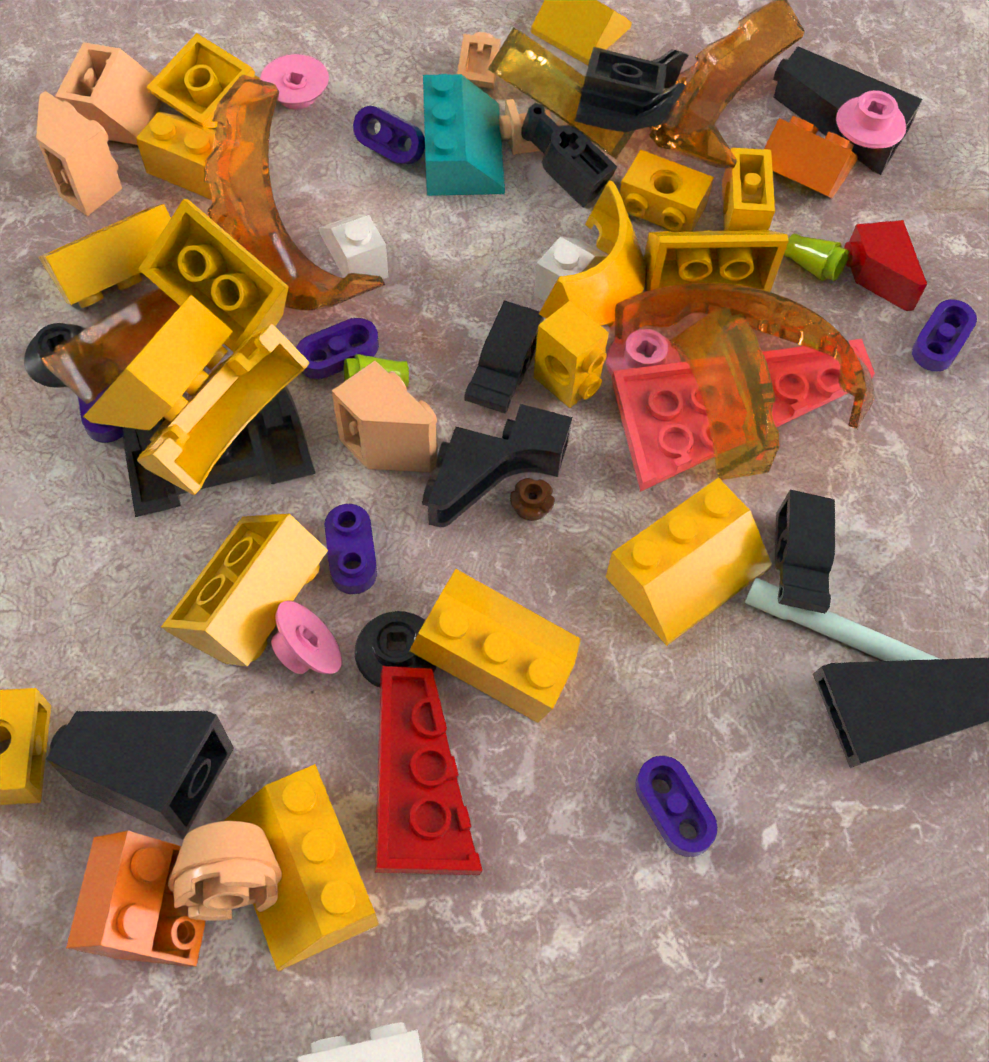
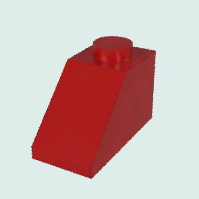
M904 220L856 224L849 242H846L844 249L849 251L846 266L851 268L855 283L905 311H913L927 286V281Z

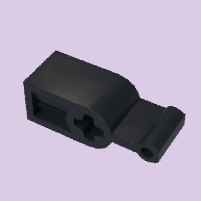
M534 103L528 108L522 125L521 136L524 140L531 141L544 154L542 159L544 170L584 208L603 192L617 166L580 130L569 125L559 127L545 113V108L542 105Z
M503 301L483 345L477 369L464 394L465 401L506 414L517 386L522 383L536 351L538 325L544 321V317L539 315L540 311Z
M790 489L776 512L775 568L780 570L778 603L825 614L830 608L831 603L829 573L835 557V499Z

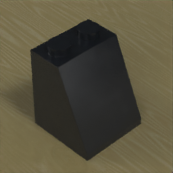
M76 711L68 725L61 726L53 736L49 748L50 753L46 760L77 791L183 840L233 752L234 747L218 716L209 711Z

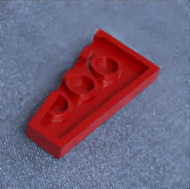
M383 666L381 670L375 873L480 875L483 871L479 854L475 851L470 831L472 826L467 806H464L457 779L459 774L446 736L447 726L432 669Z

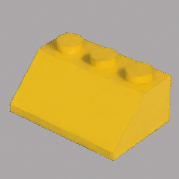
M189 199L181 201L138 269L180 306L192 294L233 330L223 343L233 352L253 333L270 324L276 326L284 313L289 286Z
M164 204L151 206L39 256V259L66 303L72 305L78 302L80 307L84 308L104 299L101 291L115 284L119 290H123L142 281L139 274L141 271L138 269L171 217Z
M772 230L649 232L644 253L648 298L769 296L789 241L788 235Z
M191 294L83 417L91 423L148 431L163 417L171 422L189 402L182 396L186 391L192 396L208 378L209 375L203 371L204 367L206 366L211 371L226 355L228 350L222 345L233 330Z
M718 477L611 553L606 578L664 644L668 646L751 584L756 577L759 578L771 568L772 563L750 509Z
M290 514L242 516L161 627L173 636L224 664L248 667L266 649V639L276 626V612L280 603L293 601L302 587L315 578L320 569L319 563L328 550Z
M455 569L409 651L539 723L554 708L575 665L581 638Z
M316 764L265 785L223 820L247 822L260 827L264 831L281 869L282 878L277 883L278 897L276 902L262 912L256 909V903L253 904L277 971L379 925L376 913Z

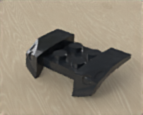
M593 47L574 122L625 133L668 123L677 100L686 85L683 83L676 84L689 54L671 49L660 58L649 61Z
M287 386L238 434L213 466L201 489L269 473L271 484L316 474L303 426ZM164 417L150 431L122 427L135 517L180 507L179 494L188 493L145 469L137 461L139 455L150 445V438L166 420Z

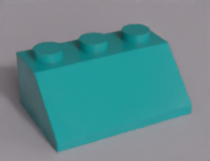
M462 74L423 75L427 196L505 194L502 139L499 129V103Z

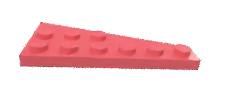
M862 339L616 370L613 371L611 382L641 492L869 384L875 372Z

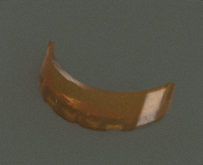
M774 0L752 11L738 21L740 26L736 30L708 44L695 56L697 62L685 71L680 72L676 84L683 83L686 85L677 100L668 123L649 127L651 133L648 135L658 147L712 167L724 169L735 167L737 159L714 124L733 97L760 70L804 36L805 30L788 0Z
M242 75L218 102L212 122L218 124L212 153L205 160L204 182L210 183L212 205L207 209L209 218L289 286L285 308L296 310L325 309L384 286L385 282L381 276L349 273L345 278L328 273L311 262L295 245L279 216L269 174L270 129L279 90L273 83Z
M275 231L242 244L248 252L285 284L299 277ZM157 287L82 329V332L58 344L55 347L56 350L42 356L41 360L46 368L88 404L95 400L101 391L116 380L152 337L178 310L180 305Z
M688 283L653 289L616 304L615 343L624 345L629 335L643 326L670 327L692 313H706L834 357L840 364L839 386L845 392L855 397L849 427L858 429L874 402V385L870 372L862 356L851 342L820 315L781 295L735 284Z

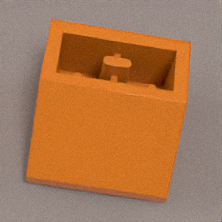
M792 116L790 122L779 118L764 147L766 150H771L772 170L833 198L859 158L851 151L854 145L849 140L829 131L825 138L816 135L819 130L818 128L796 116Z
M131 831L94 837L66 948L114 959L197 967L206 920L189 918L188 906L186 905L175 908L174 893L168 886L181 846Z

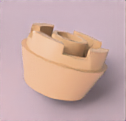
M221 821L195 828L185 836L168 886L174 893V907L188 906L189 918L209 921L232 919V909L256 903V909L262 912L271 907L278 897L277 883L282 878V872L266 835L260 827L247 822Z

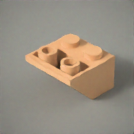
M85 42L82 43L55 95V98L61 102H69L79 114L89 121H97L105 129L109 140L137 145L136 137L158 113L163 102L149 93L146 88L155 76L123 50Z
M47 91L40 94L36 131L39 147L59 196L80 212L89 216L123 189L117 173L119 170L118 164L111 156L107 144L109 137L105 129L97 121H89L79 114L69 102H61Z
M373 361L332 390L339 440L367 469L431 473L437 468L436 415L425 401L420 400L418 402L407 392L404 382L395 372L390 371L388 373L378 362Z

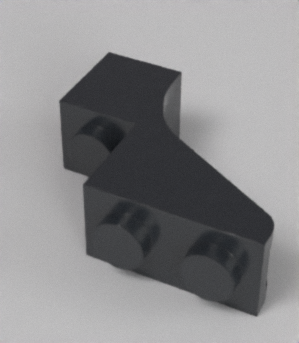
M520 404L515 420L507 419L502 438L455 427L450 443L443 441L440 446L436 467L440 468L436 480L429 479L424 490L422 505L428 506L429 525L436 527L450 525L498 483L509 476L520 473H542L558 477L569 443L573 417Z

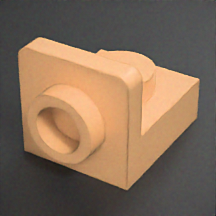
M476 32L473 35L463 34L457 74H462L477 87L494 89L498 61L501 60L502 54L501 39H497L485 32Z
M514 99L505 100V115L499 116V129L502 140L508 139L512 155L540 151L531 141H526L521 136L522 125L527 113L518 114ZM545 110V113L552 119L550 111Z

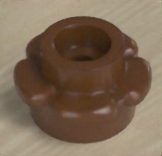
M525 478L516 483L515 491H512L510 494V503L521 518L536 521L545 517L552 510L555 498L551 495L553 489L549 483L542 479L533 480L532 478ZM533 494L537 499L532 500L528 496Z

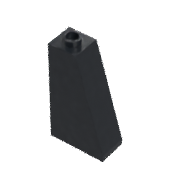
M797 46L788 60L783 58L780 61L773 80L778 82L773 98L803 120L813 124L825 136L829 131L847 139L837 126L836 115L839 108L848 100L859 97L868 91H882L891 95L896 100L898 109L902 112L906 122L904 137L897 144L880 149L863 147L850 141L854 145L851 151L859 157L858 160L880 175L910 130L923 100Z
M989 658L829 663L821 666L813 673L850 768L989 722Z

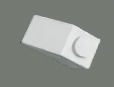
M354 215L319 227L320 235L350 290L388 278L386 244L370 215Z
M559 237L536 264L534 296L545 301L559 276H568L587 271L602 262L608 254L581 239Z

